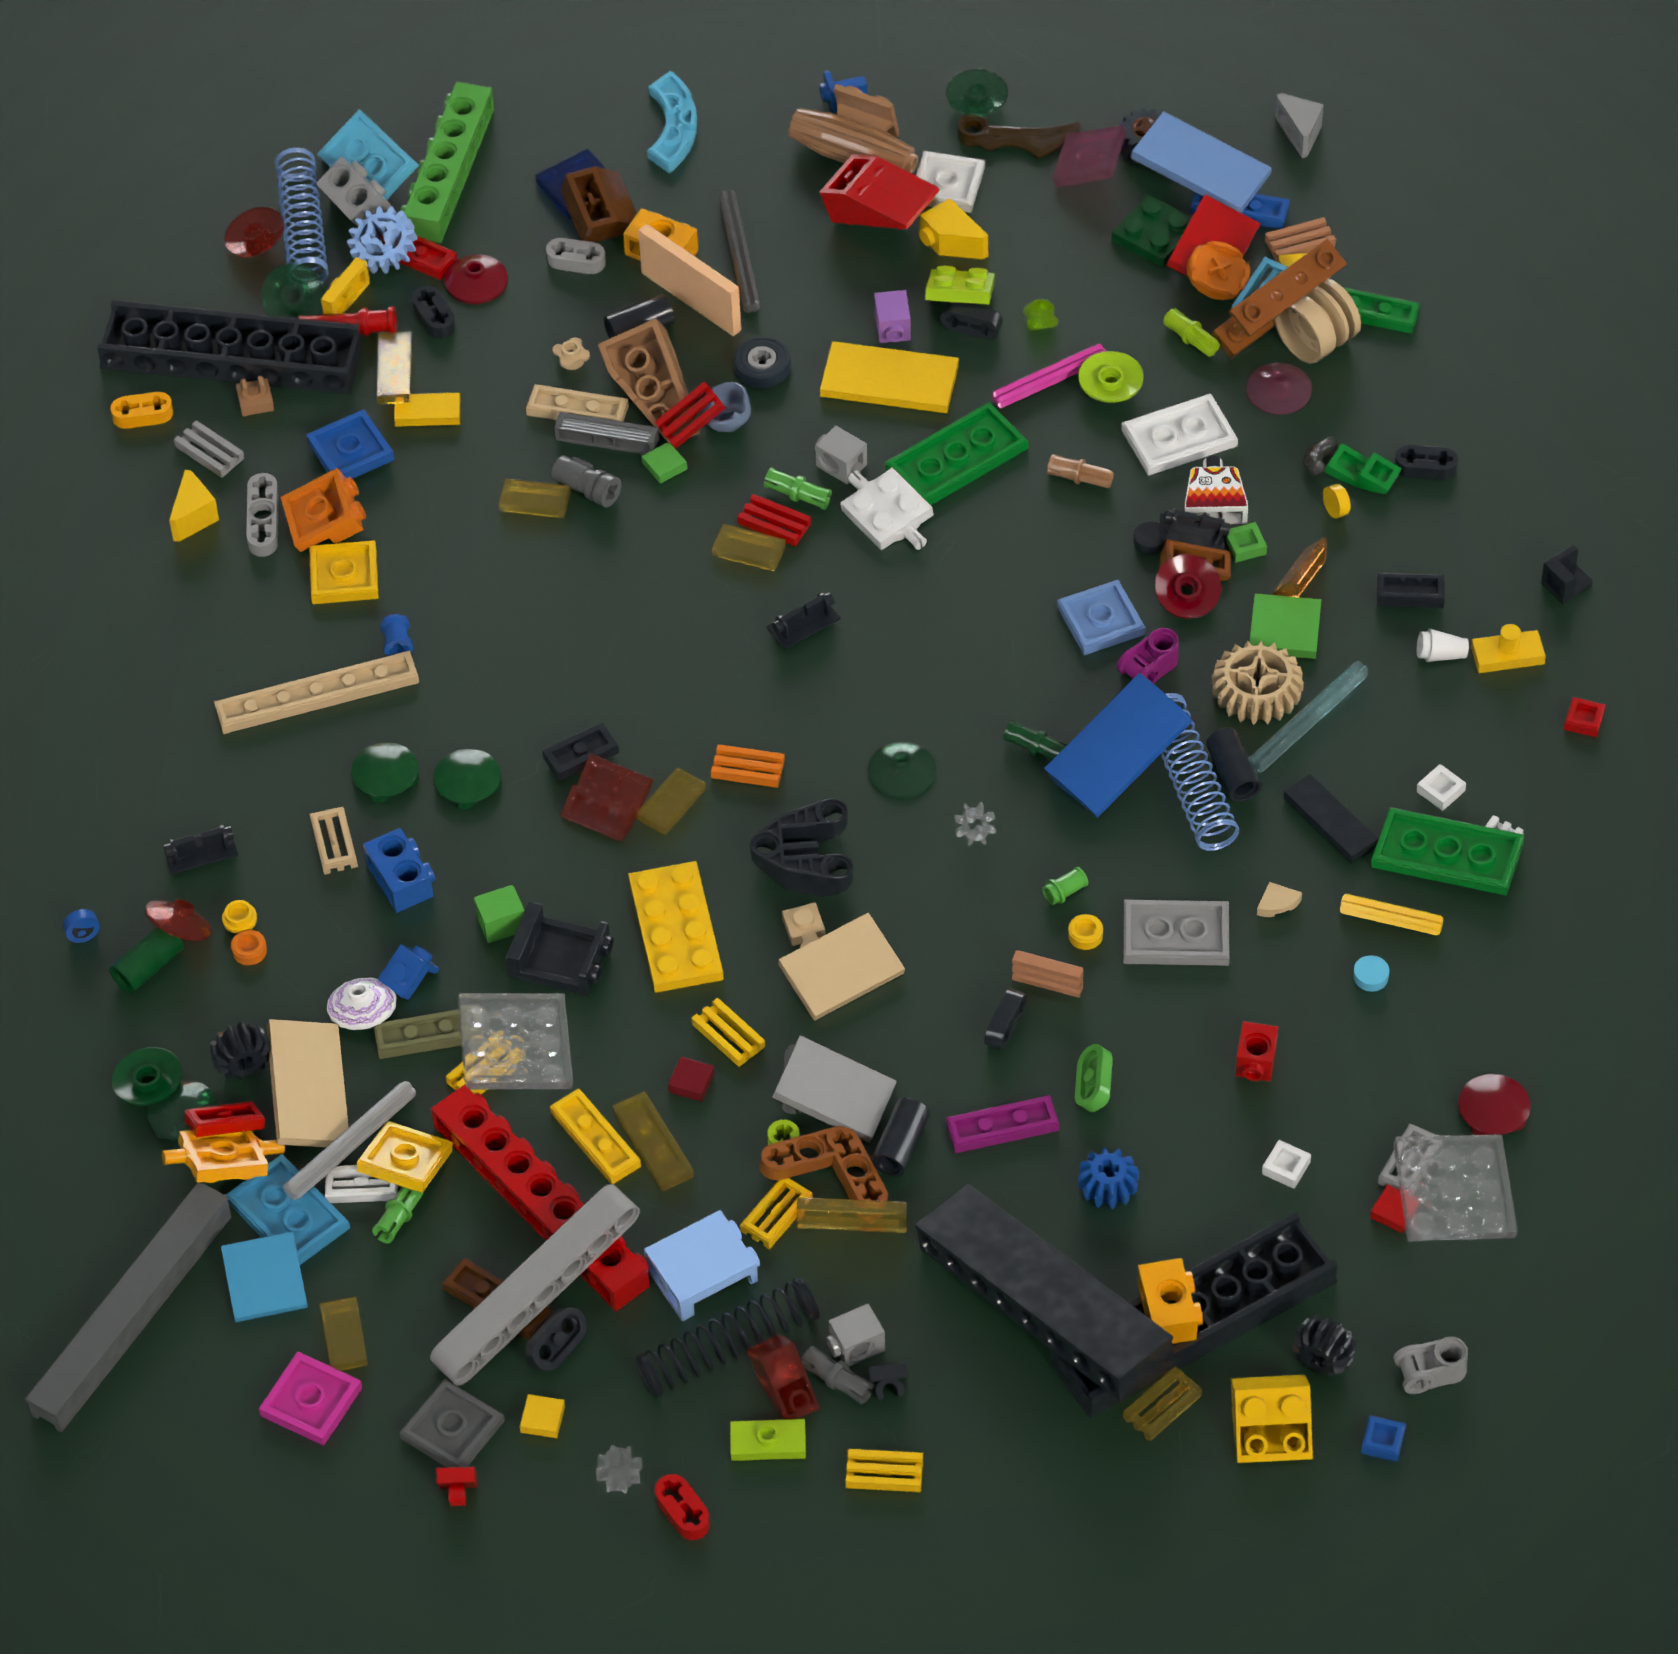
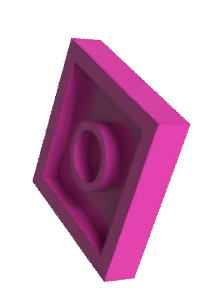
M297 1351L260 1406V1416L324 1446L361 1391L362 1384L360 1380Z

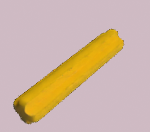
M1344 894L1340 904V912L1342 914L1432 935H1439L1443 926V917L1441 915L1351 894Z

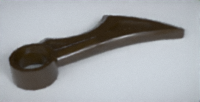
M971 113L960 118L958 122V139L966 146H980L988 151L1000 147H1018L1030 152L1039 159L1067 143L1080 130L1081 124L1074 122L1044 128L989 125L988 120L984 116ZM971 126H975L980 128L981 131L979 133L972 134L967 132L965 129Z

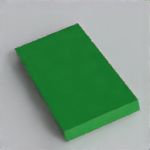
M988 402L885 462V470L888 471L893 468L930 505H933L1027 450L1028 440Z
M1390 807L1371 859V868L1507 896L1524 845V834Z

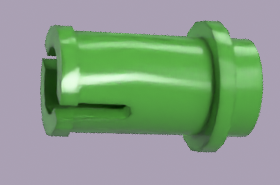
M1074 867L1056 880H1047L1046 885L1042 888L1043 895L1051 905L1056 903L1061 905L1065 902L1066 897L1088 886V878L1080 867Z

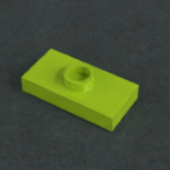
M805 1419L730 1422L731 1461L806 1458Z

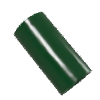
M159 923L109 967L110 975L119 987L127 993L133 994L184 949L183 942L170 926L165 923Z

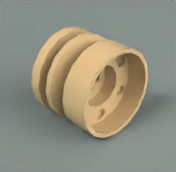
M1327 279L1275 318L1277 331L1284 344L1297 358L1309 364L1317 363L1330 354L1335 347L1342 346L1347 340L1355 337L1361 328L1359 311L1353 299L1341 285L1331 279Z

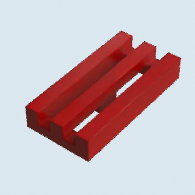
M704 381L654 423L674 448L677 449L725 410L726 407ZM712 401L714 402V405L710 407L706 412H704L701 416H699L696 420L689 424L675 437L673 436V433L677 431L681 426H683L686 422L691 421L695 416H697V414L702 409H704Z
M752 494L750 497V503H746L743 507L744 512H740L737 516L738 524L795 547L811 525L810 516L755 494ZM751 515H754V516H756V517H759V518H761V519H764V520L768 521V523L765 522V521H762V520H760V519H757V518H755V517H752ZM780 526H781V527H784V528H786V529H789V530H791V531H794V532H796V533H792V532H790V531H787V530H785V529H782V528H780Z
M250 1101L185 1110L184 1122L186 1125H189L191 1131H194V1136L197 1138L264 1129L265 1117L255 1104Z

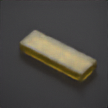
M411 332L379 334L378 404L410 402Z
M645 1091L613 1105L614 1114L662 1192L694 1178L693 1168Z
M800 1197L797 1199L798 1228L906 1233L907 1203Z

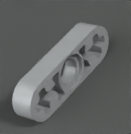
M268 473L255 474L249 479L247 484V543L249 551L253 555L260 557L271 555L278 546L279 492L275 477ZM262 487H266V498H260L259 492ZM261 510L271 512V515L265 519L254 517L255 513ZM259 531H265L266 538L264 542H259Z

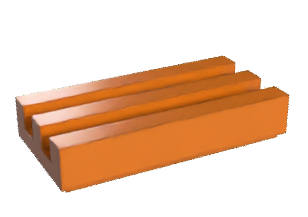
M717 745L714 766L711 768V778L778 788L785 762V754ZM722 766L741 768V770L724 768ZM755 770H756V771H763V772L774 773V775H773V774H766V773L755 772Z

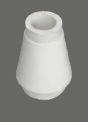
M1433 629L1419 633L1417 656L1418 658L1425 659L1426 662L1459 658L1466 659L1468 655L1469 642L1467 638H1461Z

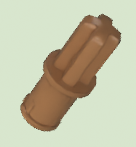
M1056 454L1051 455L1047 467L1048 475L1073 480L1077 485L1082 481L1109 488L1114 477V473L1111 470L1086 464L1085 459H1080V461L1072 460Z

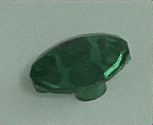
M190 1080L181 1081L177 1089L169 1097L148 1106V1121L156 1137L179 1141V1131L190 1130L189 1125H186L184 1122L185 1110L218 1106V1101L212 1090L202 1083Z

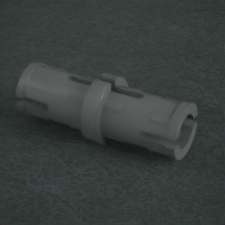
M814 1346L805 1352L802 1357L804 1360L801 1361L800 1366L826 1381V1386L832 1390L835 1388L839 1389L860 1404H864L872 1394L870 1390L874 1389V1384L851 1371L848 1364L843 1361L838 1363Z

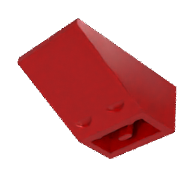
M852 154L822 188L820 195L833 223L908 229L936 196L939 188L878 156Z

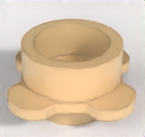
M577 337L571 338L563 344H556L553 347V354L559 357L560 365L568 370L580 368L590 358V352L583 348L582 340Z

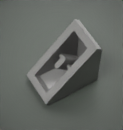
M1283 93L1276 95L1275 118L1301 158L1307 157L1322 127L1323 104Z

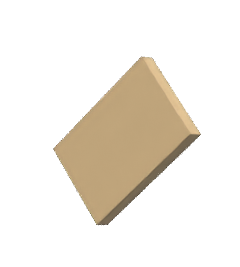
M869 912L780 958L778 961L779 967L814 1021L904 974L905 971L904 966Z

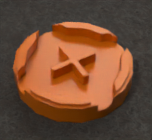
M1212 241L1208 242L1207 245L1195 248L1187 262V275L1191 284L1200 293L1209 298L1228 300L1237 297L1246 287L1250 279L1251 268L1248 262L1246 264L1242 258L1243 254L1238 249L1227 243Z

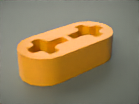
M163 392L123 396L114 400L110 407L113 423L122 429L166 423L173 416L171 398ZM161 406V409L155 410V407ZM123 411H129V414H123Z

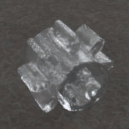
M979 802L977 808H970L965 803V811L962 816L954 815L955 822L962 825L955 830L956 836L966 835L968 846H971L973 841H981L986 845L985 837L988 833H996V828L988 823L995 819L994 812L991 811L985 814L982 802ZM976 818L980 819L982 826L976 825L974 830H971L968 823H974Z
M611 1445V1449L605 1455L599 1454L597 1456L600 1467L596 1469L597 1481L606 1480L607 1492L614 1489L627 1493V1488L632 1483H640L638 1471L642 1469L641 1457L632 1458L630 1446L624 1449Z

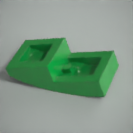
M1341 443L1324 472L1357 488L1387 494L1402 468L1373 452L1369 459Z

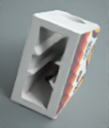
M1217 456L1205 458L1203 460V467L1192 468L1185 501V512L1195 513L1196 521H1200L1202 515L1218 519L1224 518L1225 522L1230 523V528L1247 524L1248 502L1238 469L1234 466L1223 467L1222 459Z

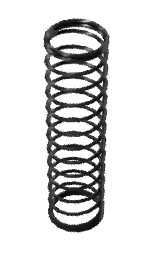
M797 1276L792 1282L787 1281L785 1292L775 1287L772 1291V1298L762 1293L759 1304L756 1301L749 1300L747 1311L743 1307L736 1306L734 1317L724 1312L721 1317V1323L711 1318L708 1326L709 1330L705 1326L698 1325L696 1327V1336L692 1332L685 1331L683 1342L673 1337L670 1341V1348L660 1343L657 1354L648 1349L645 1354H638L636 1356L637 1367L650 1393L658 1398L663 1395V1387L655 1367L648 1358V1353H651L660 1363L669 1387L672 1390L675 1389L674 1381L662 1361L661 1347H664L672 1356L682 1381L686 1384L688 1382L687 1375L674 1352L673 1343L675 1340L685 1350L697 1377L701 1376L700 1369L688 1349L687 1334L697 1342L705 1364L710 1371H713V1363L700 1341V1328L710 1336L719 1360L722 1364L726 1365V1357L713 1335L712 1322H715L723 1330L732 1354L735 1358H739L738 1349L725 1327L724 1318L726 1315L736 1324L743 1345L748 1352H751L752 1346L738 1322V1309L748 1317L757 1341L761 1346H764L763 1335L751 1316V1303L761 1311L768 1332L773 1339L777 1340L778 1336L774 1325L763 1308V1297H766L773 1304L782 1328L789 1334V1324L776 1303V1291H779L786 1298L794 1321L802 1328L801 1316L789 1298V1284L792 1285L796 1299L804 1314L812 1321L818 1320L820 1316L818 1304L807 1283Z

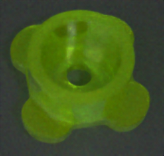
M1045 299L1034 300L1025 306L1023 313L1028 317L1027 327L1031 330L1057 326L1058 318L1054 316L1055 306Z

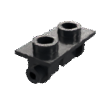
M1172 508L1171 511L1165 510L1164 514H1160L1161 540L1169 539L1224 550V536H1228L1230 531V523L1225 522L1224 518L1218 519L1202 515L1200 521H1196L1195 513L1180 511L1176 508Z
M820 592L816 598L806 602L801 608L797 607L783 616L778 615L775 621L766 627L786 650L839 621L841 617L831 607V605L835 604L832 595L829 592L826 594Z
M222 824L219 825V828L201 832V836L198 837L190 835L176 840L169 839L170 843L165 844L163 849L172 875L239 856L233 840L234 835L231 826L224 827Z

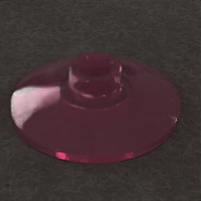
M1286 363L1264 365L1256 369L1247 382V394L1250 401L1257 408L1271 414H1289L1301 409L1309 401L1312 392L1311 381L1306 373Z

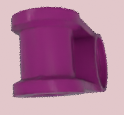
M1158 628L1152 631L1150 635L1136 646L1128 649L1120 657L1116 667L1117 671L1121 674L1129 675L1132 679L1141 673L1155 684L1161 677L1178 665V635L1169 628Z

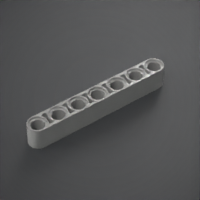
M609 1184L603 1187L436 1345L430 1356L431 1362L455 1385L458 1386L466 1383L632 1226L639 1216V1208L615 1185Z

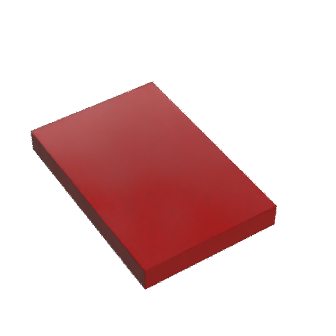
M1205 194L1166 266L1188 277L1187 262L1196 247L1207 245L1208 242L1212 241L1227 243L1238 249L1244 256L1261 223Z

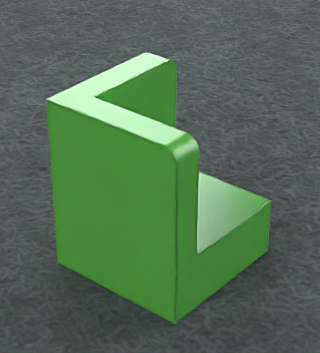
M513 885L474 897L476 918L487 943L515 935L525 910Z

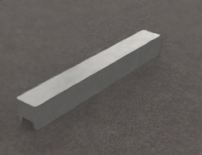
M201 1182L194 1186L25 1398L31 1415L34 1418L38 1419L41 1417L55 1425L56 1430L62 1433L231 1219L228 1196Z

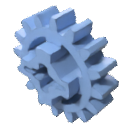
M378 206L376 214L372 215L367 210L365 211L366 219H355L358 228L349 229L352 239L347 240V244L351 249L350 253L354 259L357 257L367 261V266L371 273L375 274L380 267L384 274H387L389 266L393 265L398 270L400 269L398 263L400 260L409 262L410 259L407 252L416 251L413 241L417 240L418 237L414 231L413 223L406 217L403 211L396 213L395 209L390 206L387 212H383L381 206ZM380 235H382V237L384 238V241L386 242L385 245H383V243L381 242V239L379 238Z

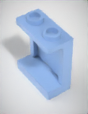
M721 1210L644 1249L645 1260L650 1268L648 1272L681 1321L695 1315L694 1303L745 1277L750 1284L758 1281L757 1267L760 1266V1261L756 1252L751 1246L745 1247L741 1241L742 1235L737 1224L733 1220L728 1221Z

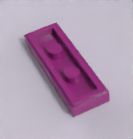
M1050 1095L946 1117V1126L955 1153L1059 1131V1121Z

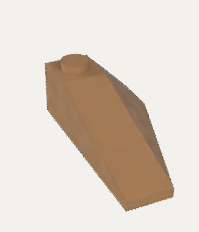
M653 319L598 344L608 373L654 427L658 428L654 423L657 419L688 395L668 332L657 319ZM694 417L691 421L686 422L683 426H681L677 431L673 433V436L675 437L689 424L696 420V418ZM658 428V432L663 436V438H664L667 442H669V440L666 438V436H665V435L662 433V431Z

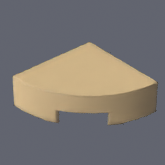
M1269 882L1257 907V915L1275 917V914L1287 910L1292 911L1301 902L1302 892Z

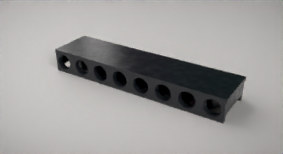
M112 300V311L102 343H99L97 347L100 369L233 383H240L243 379L246 382L256 381L258 376H262L264 379L268 378L269 386L351 394L364 344L361 341L360 327L356 324Z
M967 1184L915 1224L920 1250L1118 1401L1124 1400L1126 1398L1125 1392L1164 1360L1170 1363L1174 1359L1173 1336L970 1184ZM929 1241H932L937 1249H935ZM953 1257L959 1262V1264L961 1265L962 1268H960V1267L956 1264V1262L954 1261ZM980 1279L984 1281L987 1287L981 1283ZM1003 1295L1009 1300V1302L1011 1303L1012 1306H1010V1305L1006 1302V1300L1004 1299ZM1031 1317L1035 1320V1322L1037 1323V1325H1035V1324L1031 1321V1319H1030ZM1054 1334L1058 1336L1063 1345L1057 1341ZM1082 1356L1085 1357L1089 1365L1081 1358ZM1105 1372L1112 1378L1115 1385L1108 1379Z
M1297 1212L1187 1270L1192 1272L1193 1278L1199 1276L1194 1281L1195 1293H1191L1193 1303H1200L1203 1324L1197 1325V1340L1172 1344L1174 1359L1170 1363L1164 1360L1125 1392L1126 1398L1337 1283V1263L1334 1260L1330 1261L1300 1223V1216ZM1290 1227L1284 1234L1278 1236L1282 1230ZM1260 1243L1253 1251L1247 1253L1251 1247ZM1226 1260H1229L1227 1264H1225L1220 1269H1217V1267L1220 1264H1222ZM1140 1296L1128 1302L1144 1314ZM1167 1300V1301H1165L1166 1303H1169V1304L1177 1303V1302L1174 1301V1300ZM1052 1350L1051 1366L1089 1418L1120 1402ZM1082 1356L1081 1358L1089 1365L1085 1357ZM1105 1372L1108 1379L1115 1385L1112 1378Z

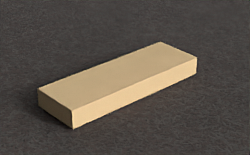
M534 384L526 407L527 416L557 420L559 412L624 422L629 404L626 398Z

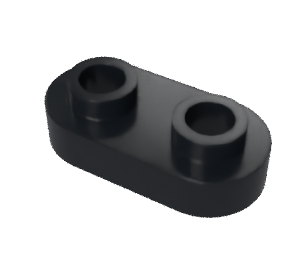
M572 1307L555 1310L528 1341L525 1349L528 1364L538 1371H552L558 1368L586 1334L587 1321L584 1314ZM563 1320L566 1323V1330L564 1332L561 1328ZM540 1347H542L544 1350V1355L542 1358H540L539 1355Z

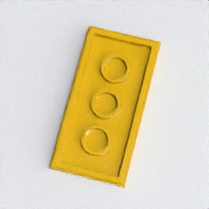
M832 341L820 387V397L948 413L959 367V358Z

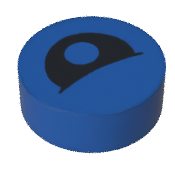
M87 909L76 910L70 913L63 921V929L67 939L75 943L86 942L92 939L100 929L95 913Z

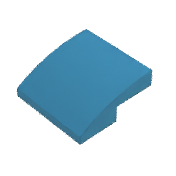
M293 1232L221 1246L235 1322L308 1308Z

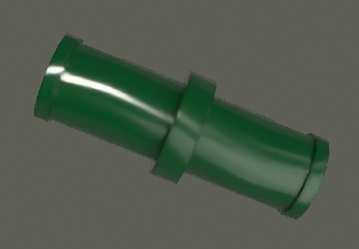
M1014 720L1009 722L1003 736V740L1030 750L1031 755L1035 757L1042 755L1051 760L1068 745L1049 737L1048 733L1040 729L1037 732Z

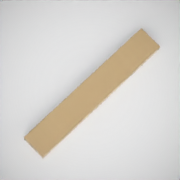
M406 651L214 701L223 734L417 684L419 683V677L411 653Z

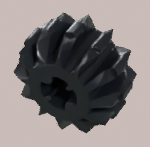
M241 1021L234 1027L227 1025V1030L217 1032L216 1039L210 1042L213 1065L219 1073L225 1075L226 1079L236 1076L241 1080L248 1074L254 1076L256 1070L266 1068L265 1062L269 1061V1051L271 1049L270 1041L263 1028H258L255 1022L245 1025Z
M1314 1315L1312 1319L1306 1318L1304 1323H1301L1295 1332L1296 1336L1293 1339L1294 1343L1291 1348L1297 1353L1296 1359L1307 1364V1369L1312 1368L1316 1370L1319 1375L1326 1373L1330 1377H1335L1337 1373L1343 1374L1345 1369H1348L1354 1360L1353 1356L1356 1353L1355 1350L1358 1344L1352 1339L1353 1333L1345 1330L1342 1327V1323L1337 1324L1333 1322L1329 1316L1326 1319L1319 1315Z

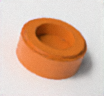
M244 930L236 934L231 941L234 959L242 965H254L261 962L267 954L264 936L255 930Z

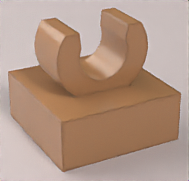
M258 376L256 381L246 382L243 379L240 381V384H236L242 417L274 411L268 378L264 379L262 376Z

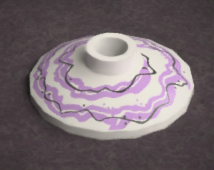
M371 977L357 978L342 984L333 991L328 999L327 1012L332 1022L342 1028L351 1030L368 1029L381 1024L391 1016L396 1008L397 997L393 990L378 979Z

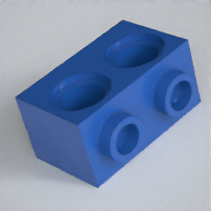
M401 828L363 844L366 865L396 913L433 897L432 882L435 881L433 870L428 862H421L417 844L412 837L407 839Z

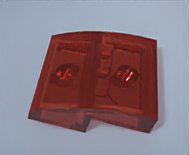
M589 754L578 785H572L560 816L623 841L636 820L654 779L597 755Z

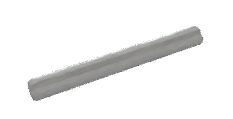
M408 1081L399 1083L286 1182L283 1189L292 1200L301 1198L411 1101L416 1095V1090L412 1087L411 1083Z

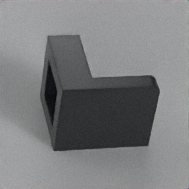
M1574 545L1550 558L1543 565L1541 584L1562 604L1590 588L1593 582L1576 565L1578 548Z

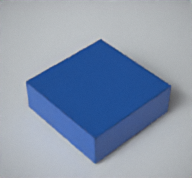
M1369 1415L1361 1454L1398 1462L1406 1423Z

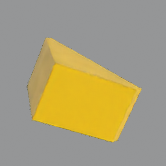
M185 470L169 518L173 541L179 542L219 521L216 499L192 470Z

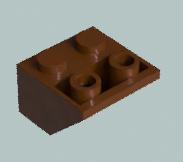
M593 166L565 174L560 192L580 240L595 243L623 235L637 213L620 172Z

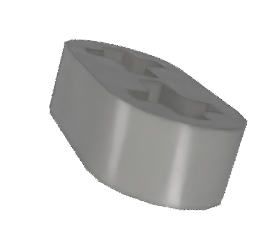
M556 238L548 242L546 246L547 262L549 266L558 270L595 274L603 270L606 264L605 250L598 243Z

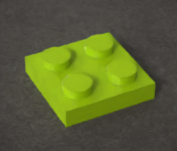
M939 266L937 269H931L926 285L925 300L989 305L994 289L995 273H988L983 268L956 271V268L952 266Z

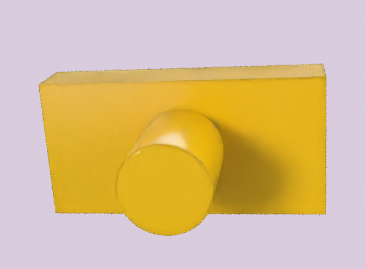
M1506 624L1501 628L1500 635L1472 639L1471 650L1478 674L1545 664L1546 656L1538 630L1521 632L1518 626Z

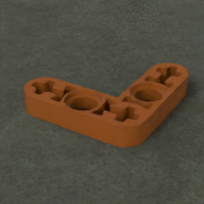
M836 1126L773 1143L762 1150L759 1169L763 1176L768 1179L783 1180L832 1166L853 1207L860 1215L876 1218L885 1211L888 1199L887 1189L858 1135L852 1129ZM848 1144L847 1150L845 1151L843 1145ZM811 1148L818 1153V1156L806 1158L801 1155L800 1150ZM853 1166L860 1167L864 1170L865 1175L854 1177L847 1172V1168ZM867 1186H868V1188H867V1194H868V1196H869L870 1199H865V1195H866V1189H865V1188H866Z

